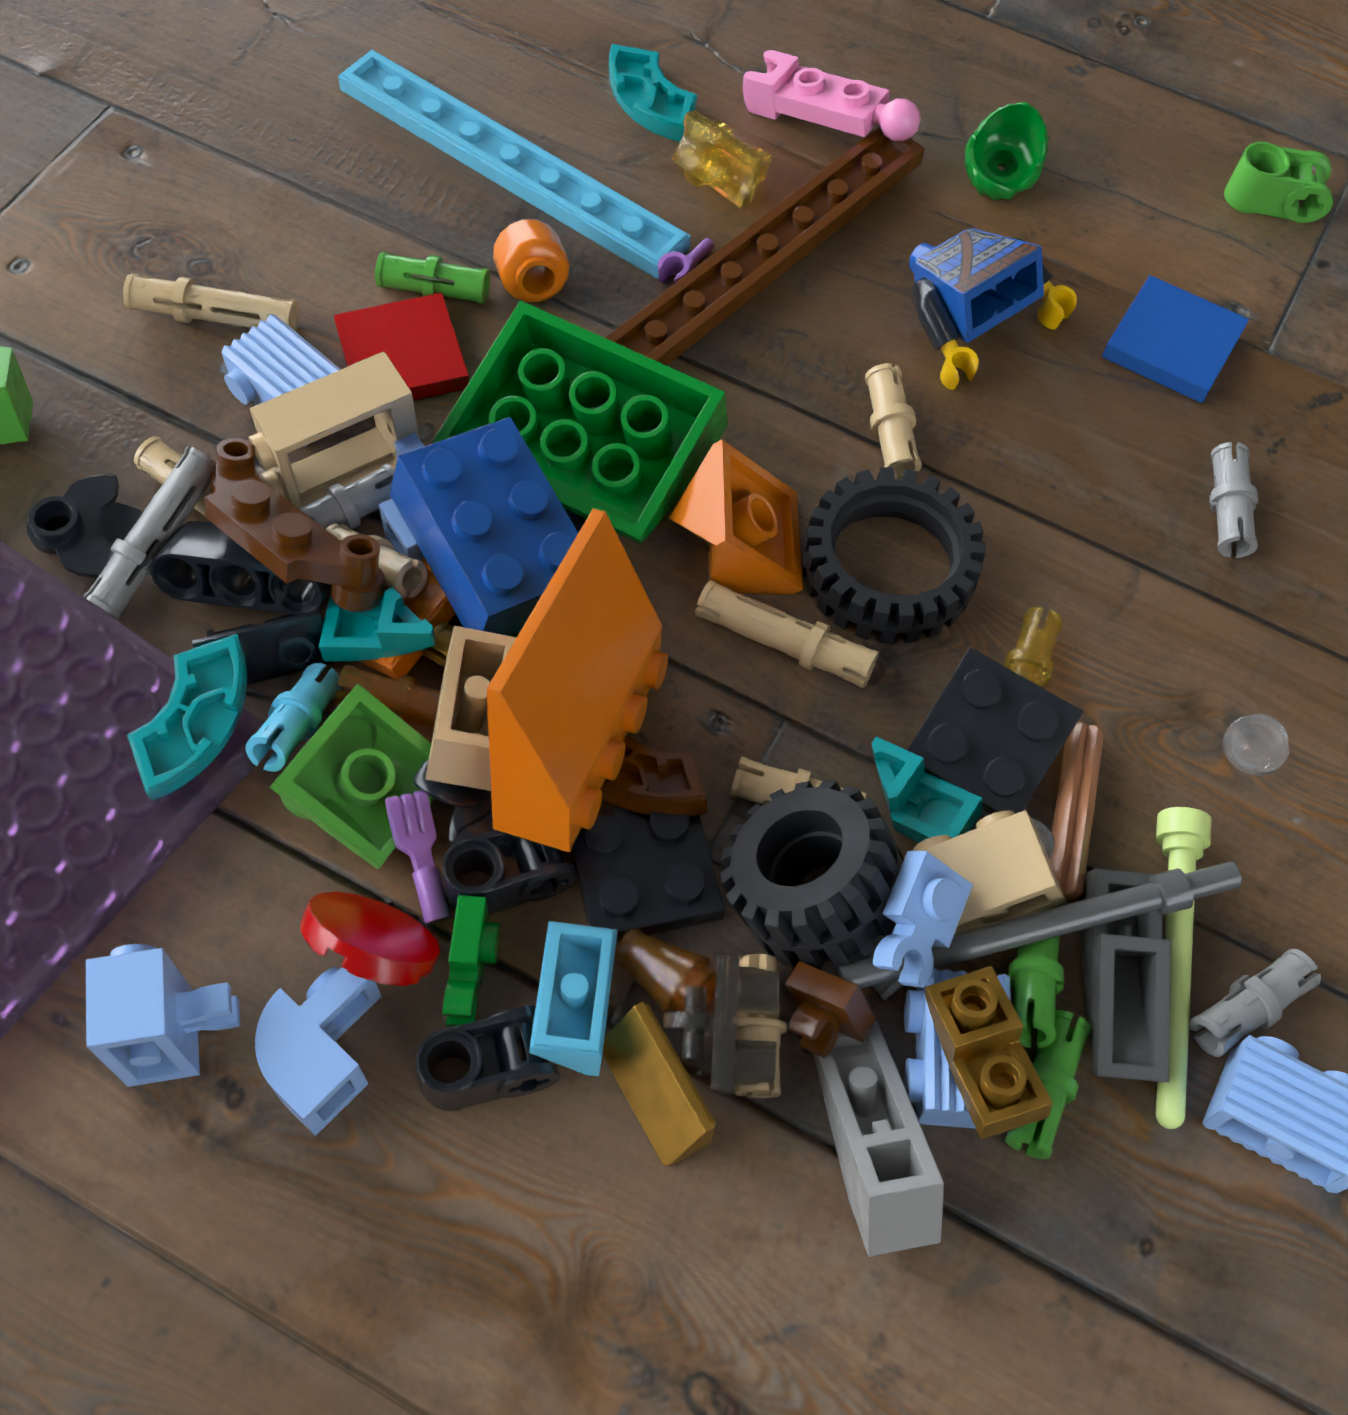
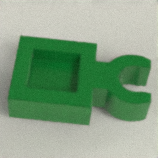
M458 895L448 960L450 972L442 1011L443 1016H447L446 1027H455L476 1021L479 986H482L485 963L496 964L500 943V923L490 922L486 897Z

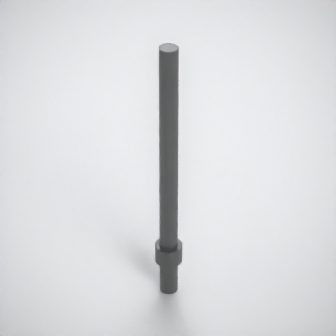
M1232 861L1189 873H1184L1181 869L1176 868L1151 875L1147 884L954 934L949 948L932 946L933 968L937 969L1157 910L1161 915L1186 910L1193 906V900L1240 888L1242 885L1241 874L1237 865ZM874 956L838 967V976L859 985L860 989L899 979L904 967V957L898 971L878 969L873 965Z

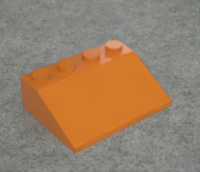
M592 509L487 687L493 829L566 852H570L581 828L590 830L594 825L602 801V790L600 789L605 779H616L625 754V742L623 740L628 732L634 734L639 732L647 709L648 699L646 695L650 688L658 690L661 687L669 658L667 653L660 652L662 624L605 511Z

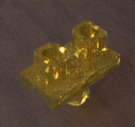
M696 110L686 113L683 121V137L672 158V161L685 169V180L695 187H702L707 184L740 208L749 205L756 184L763 182L771 161L770 155L758 146L750 148L734 137L732 129L721 121L712 122Z

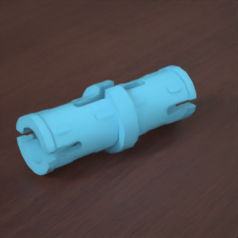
M313 663L305 669L302 677L291 691H285L277 696L271 704L272 707L269 709V718L246 743L245 751L254 765L258 766L268 751L273 750L275 752L266 762L263 770L272 772L281 770L299 742L307 740L314 735L322 722V712L342 690L341 678L334 669L331 668L324 679L318 683L316 679L324 671L326 665Z

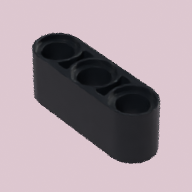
M189 521L182 525L150 565L154 583L162 592L172 598L182 601L295 615L316 611L332 587V584L296 579L288 584L285 583L212 522Z

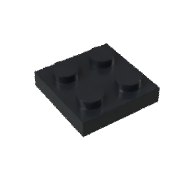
M969 647L907 750L924 758L925 771L982 797V804L995 812L1009 810L1016 814L1024 811L1082 716L1083 710Z
M612 806L599 809L596 821L590 830L581 828L571 851L578 875V883L588 926L617 929L616 942L718 921L724 918L725 908L700 815L688 816V814H668L653 811L651 815Z

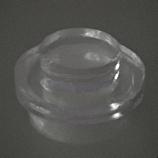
M1252 714L1236 719L1230 724L1223 736V750L1228 760L1237 769L1250 775L1265 776L1272 774L1284 764L1288 757V735L1285 728L1279 721L1265 714Z

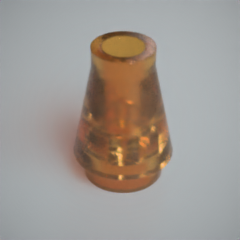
M638 928L630 930L624 936L614 954V962L625 969L670 1017L681 1015L688 1021L696 1018L711 1000L719 983V973L709 967V958L651 937Z

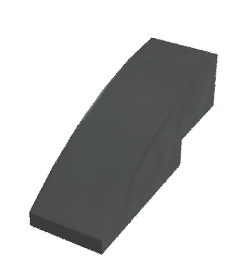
M1094 869L1085 874L1084 891L1081 895V901L1147 884L1149 877L1154 874ZM1157 910L1081 930L1086 1020L1092 1026L1088 1039L1094 1076L1169 1082L1171 940L1162 939V915Z

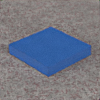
M1149 275L1107 343L1102 357L1203 404L1249 319Z

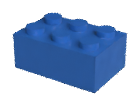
M511 417L398 455L390 496L463 627L506 636L521 631L578 532Z

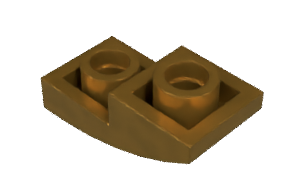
M992 966L925 986L924 995L939 1041L959 1092L981 1140L1049 1118L1053 1102L1020 1042L1023 1024Z

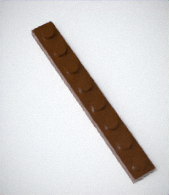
M879 126L605 338L667 366L921 165L925 148L911 138L906 141H892L883 134Z

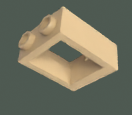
M384 351L249 408L257 431L256 434L248 437L251 445H254L255 456L263 470L266 471L260 474L261 479L299 509L328 495L327 488L337 483L344 487L380 469L381 466L387 463L395 471L397 456L394 442L413 433H416L419 437L412 392ZM374 416L375 428L290 464L287 453Z

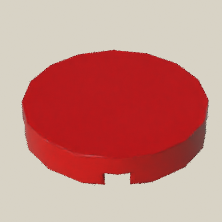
M338 891L318 893L309 900L300 921L301 934L314 952L325 957L330 948L337 954L344 956L340 967L347 969L348 973L380 984L409 986L419 983L422 976L423 978H428L431 975L441 953L438 940L424 925L388 904L358 894Z

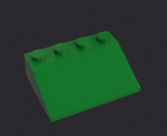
M520 300L432 443L511 417L563 508L586 519L593 508L605 511L617 534L642 544L685 492L712 445L719 441L728 425L725 391Z

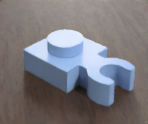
M907 851L883 911V915L895 922L896 925L893 933L884 937L877 945L873 957V965L878 969L898 971L904 957V967L898 982L905 986L923 988L928 983L933 972L932 946L949 948L973 884L928 851Z

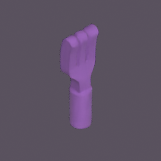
M417 791L413 795L410 793L402 794L400 798L398 796L386 798L385 804L394 844L398 850L410 856L414 872L412 876L425 924H433L451 918L439 868L434 864L431 851L437 834L428 795L423 791Z

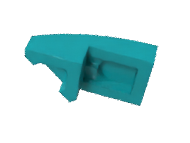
M391 587L385 591L384 597H382V601L377 607L364 612L345 610L339 607L330 596L319 649L324 661L372 660L408 654L435 645L436 636L433 626L426 619L421 621L404 604L402 596Z
M875 737L871 743L872 754L893 828L917 843L934 836L949 835L951 838L970 832L983 812L982 797L926 773L923 757Z

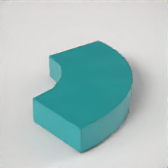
M611 44L609 52V80L613 95L621 108L634 121L649 131L674 141L687 143L697 110L698 95L678 88L665 78L659 67V52Z
M237 634L173 655L176 679L168 702L151 722L127 734L145 792L151 801L175 791L199 775L222 751L233 734L244 706L247 689L246 660Z

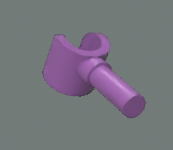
M705 238L687 255L680 252L664 254L658 261L659 282H665L666 278L673 274H677L674 283L682 279L714 249L713 241L710 238Z

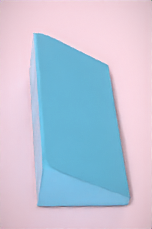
M548 922L529 1053L585 1075L599 1076L617 929Z

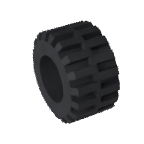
M823 780L818 787H813L810 781L796 783L794 791L785 793L783 789H780L770 794L771 801L762 807L755 804L746 813L749 817L748 821L745 824H736L729 835L734 845L724 848L721 861L726 869L720 872L722 886L728 893L726 897L762 949L768 955H776L784 965L794 968L801 961L822 970L824 963L827 961H831L835 968L850 964L849 956L858 951H861L865 957L876 949L873 941L879 935L886 937L895 928V922L883 915V911L904 861V856L878 807L870 798L865 799L860 790L850 785L841 790L837 781ZM834 863L821 877L807 884L797 886L813 870Z

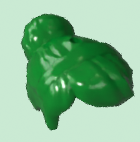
M1017 102L999 107L992 111L988 117L984 118L979 127L970 136L965 146V169L971 185L976 188L980 196H988L993 201L1000 199L1010 200L1018 192L1032 188L1040 178L1045 164V157L1049 150V134L1043 117L1036 108L1026 102Z

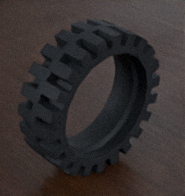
M893 467L880 468L877 479L874 480L868 469L857 472L854 483L848 477H845L836 483L834 492L828 489L821 497L819 506H815L808 525L804 542L802 568L803 577H807L806 588L811 597L818 596L817 607L824 615L829 614L833 610L835 611L834 624L845 630L851 622L857 624L855 636L868 640L872 629L880 631L879 643L893 644L897 633H902L904 643L906 644L918 642L922 631H924L928 638L939 634L944 624L950 627L958 620L961 612L965 611L975 592L982 572L986 554V542H981L984 532L980 522L973 523L975 511L970 504L966 503L957 507L960 494L952 487H949L942 494L938 492L941 480L929 475L924 484L917 483L918 471L910 469L904 470L902 479H895ZM870 517H898L922 526L941 542L949 556L950 571L947 579L935 589L917 595H887L861 585L843 570L836 557L835 542L839 533L851 523Z

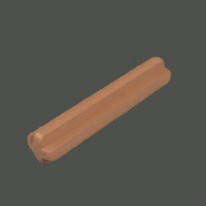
M1083 722L1076 724L1064 745L1048 856L1066 900L1065 903L1076 902L1084 891L1104 734L1100 727L1087 725Z

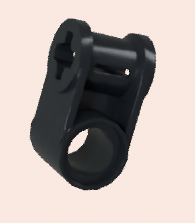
M498 830L489 831L471 838H463L454 843L445 853L442 863L446 899L450 908L455 913L458 895L486 897L489 915L527 902L540 901L556 896L569 889L578 878L573 864L565 863L560 849ZM470 871L484 872L491 877L488 882L475 887L463 885L458 881L462 875Z
M536 1006L511 1008L486 1019L451 1028H443L431 1033L421 1043L416 1055V1068L420 1088L425 1099L435 1108L444 1111H457L504 1097H519L532 1094L558 1082L560 1074L557 1065L529 1053ZM516 1042L521 1044L525 1061L520 1059ZM456 1057L464 1060L470 1066L468 1073L461 1080L454 1083L438 1081L431 1075L435 1065L445 1058Z

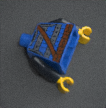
M967 229L936 247L928 243L919 244L912 252L909 260V267L914 273L915 284L911 289L912 301L919 321L934 350L941 349L946 358L940 371V379L942 384L950 390H955L959 382V374L955 367L962 369L966 373L968 380L972 382L979 363L978 356L972 349L958 346L956 342L958 339L968 343L1040 298L1044 301L1037 310L1038 320L1043 326L1053 330L1058 328L1063 318L1068 319L1077 304V296L1074 290L1063 285L1053 286L1049 281L1054 276L1042 262V247L1025 242L1019 238H1009L977 229Z

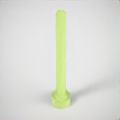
M1189 807L1167 808L1158 813L1156 842L1162 846V854L1169 858L1168 871L1176 868L1181 869L1184 873L1196 871V860L1203 857V850L1211 844L1212 818L1208 813ZM1194 900L1191 908L1167 914L1165 919V939L1171 940L1169 1082H1157L1156 1118L1159 1124L1167 1129H1176L1185 1120Z

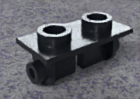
M321 610L301 615H285L265 620V623L254 626L253 624H247L215 632L214 629H209L206 631V637L192 640V645L196 648L237 634L246 660L247 685L305 671L313 663L334 664V661H324L319 649L324 624Z

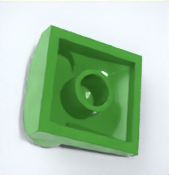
M357 683L269 788L280 795L284 806L292 814L299 818L313 821L348 849L378 869L396 848L388 820L385 799L392 796L400 798L402 794L410 793L413 795L414 792L421 791L413 783L414 775L429 759L431 743ZM428 795L430 804L434 800V798Z

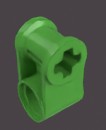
M1268 142L1252 143L1245 149L1225 187V200L1231 207L1246 214L1274 216L1290 219L1298 223L1317 221L1326 216L1333 205L1332 191L1326 185V181L1331 174L1330 160L1325 154L1317 151H1303L1280 147ZM1312 166L1315 167L1316 175H1312ZM1298 200H1302V208L1299 207Z

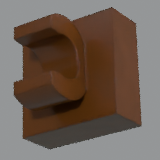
M800 961L785 983L798 1005L789 1023V1029L803 1036L799 1043L802 1049L822 1058L827 1057L831 1052L839 1033L863 1043L876 1021L857 984Z

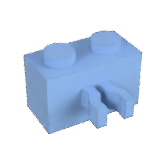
M129 944L113 949L110 953L111 956L86 959V1047L127 1087L200 1075L198 1031L241 1027L239 999L236 995L231 996V987L228 982L208 985L193 990L163 948L156 949L146 944Z

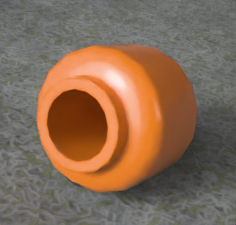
M523 219L510 224L500 232L494 244L493 259L503 287L515 299L526 303H539L552 298L562 290L568 279L569 261L558 234L548 224L536 219Z

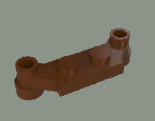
M228 438L217 445L216 470L210 477L211 494L204 497L205 517L287 584L296 579L332 584L331 597L339 607L348 611H369L381 603L384 574L379 568L380 545L374 538L368 535L354 534L347 536L343 540H338L261 479L259 473L255 470V447L249 441L241 438Z

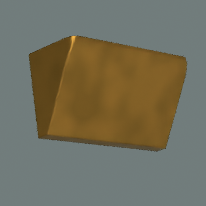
M644 1001L633 1006L604 1038L602 1055L661 1163L666 1167H670L710 1145L716 1122L649 1004L645 1005Z

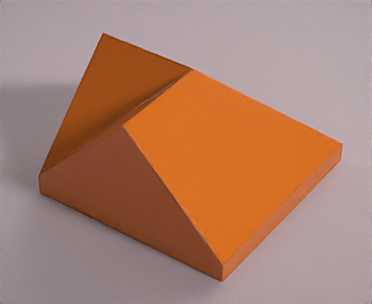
M724 440L716 442L712 445L669 519L708 543L709 581L717 582L719 585L741 594L793 595L802 591L797 492Z

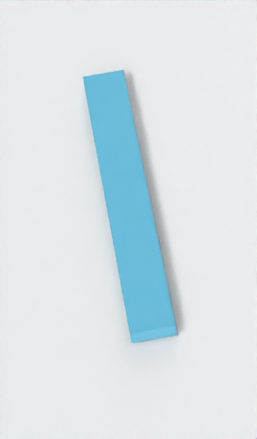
M373 49L338 76L340 90L657 280L659 279L658 261L664 254L669 252L685 254L690 249L691 235Z

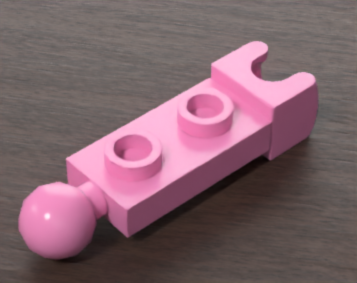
M768 50L764 52L767 73L749 71L744 74L743 96L747 110L750 113L774 120L780 114H784L861 137H866L871 129L878 125L881 127L883 134L892 141H906L913 137L918 131L921 122L917 106L908 99L896 98L890 102V90L869 85L861 80H851L825 73L817 68L799 66L797 56Z

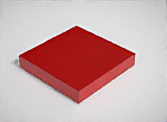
M442 292L333 315L347 367L384 351L412 392L413 400L463 390L468 385V372Z

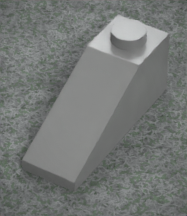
M877 1021L874 1022L863 1043L839 1033L837 1041L827 1057L822 1058L816 1054H813L847 1196L867 1255L871 1257L941 1243L944 1182Z

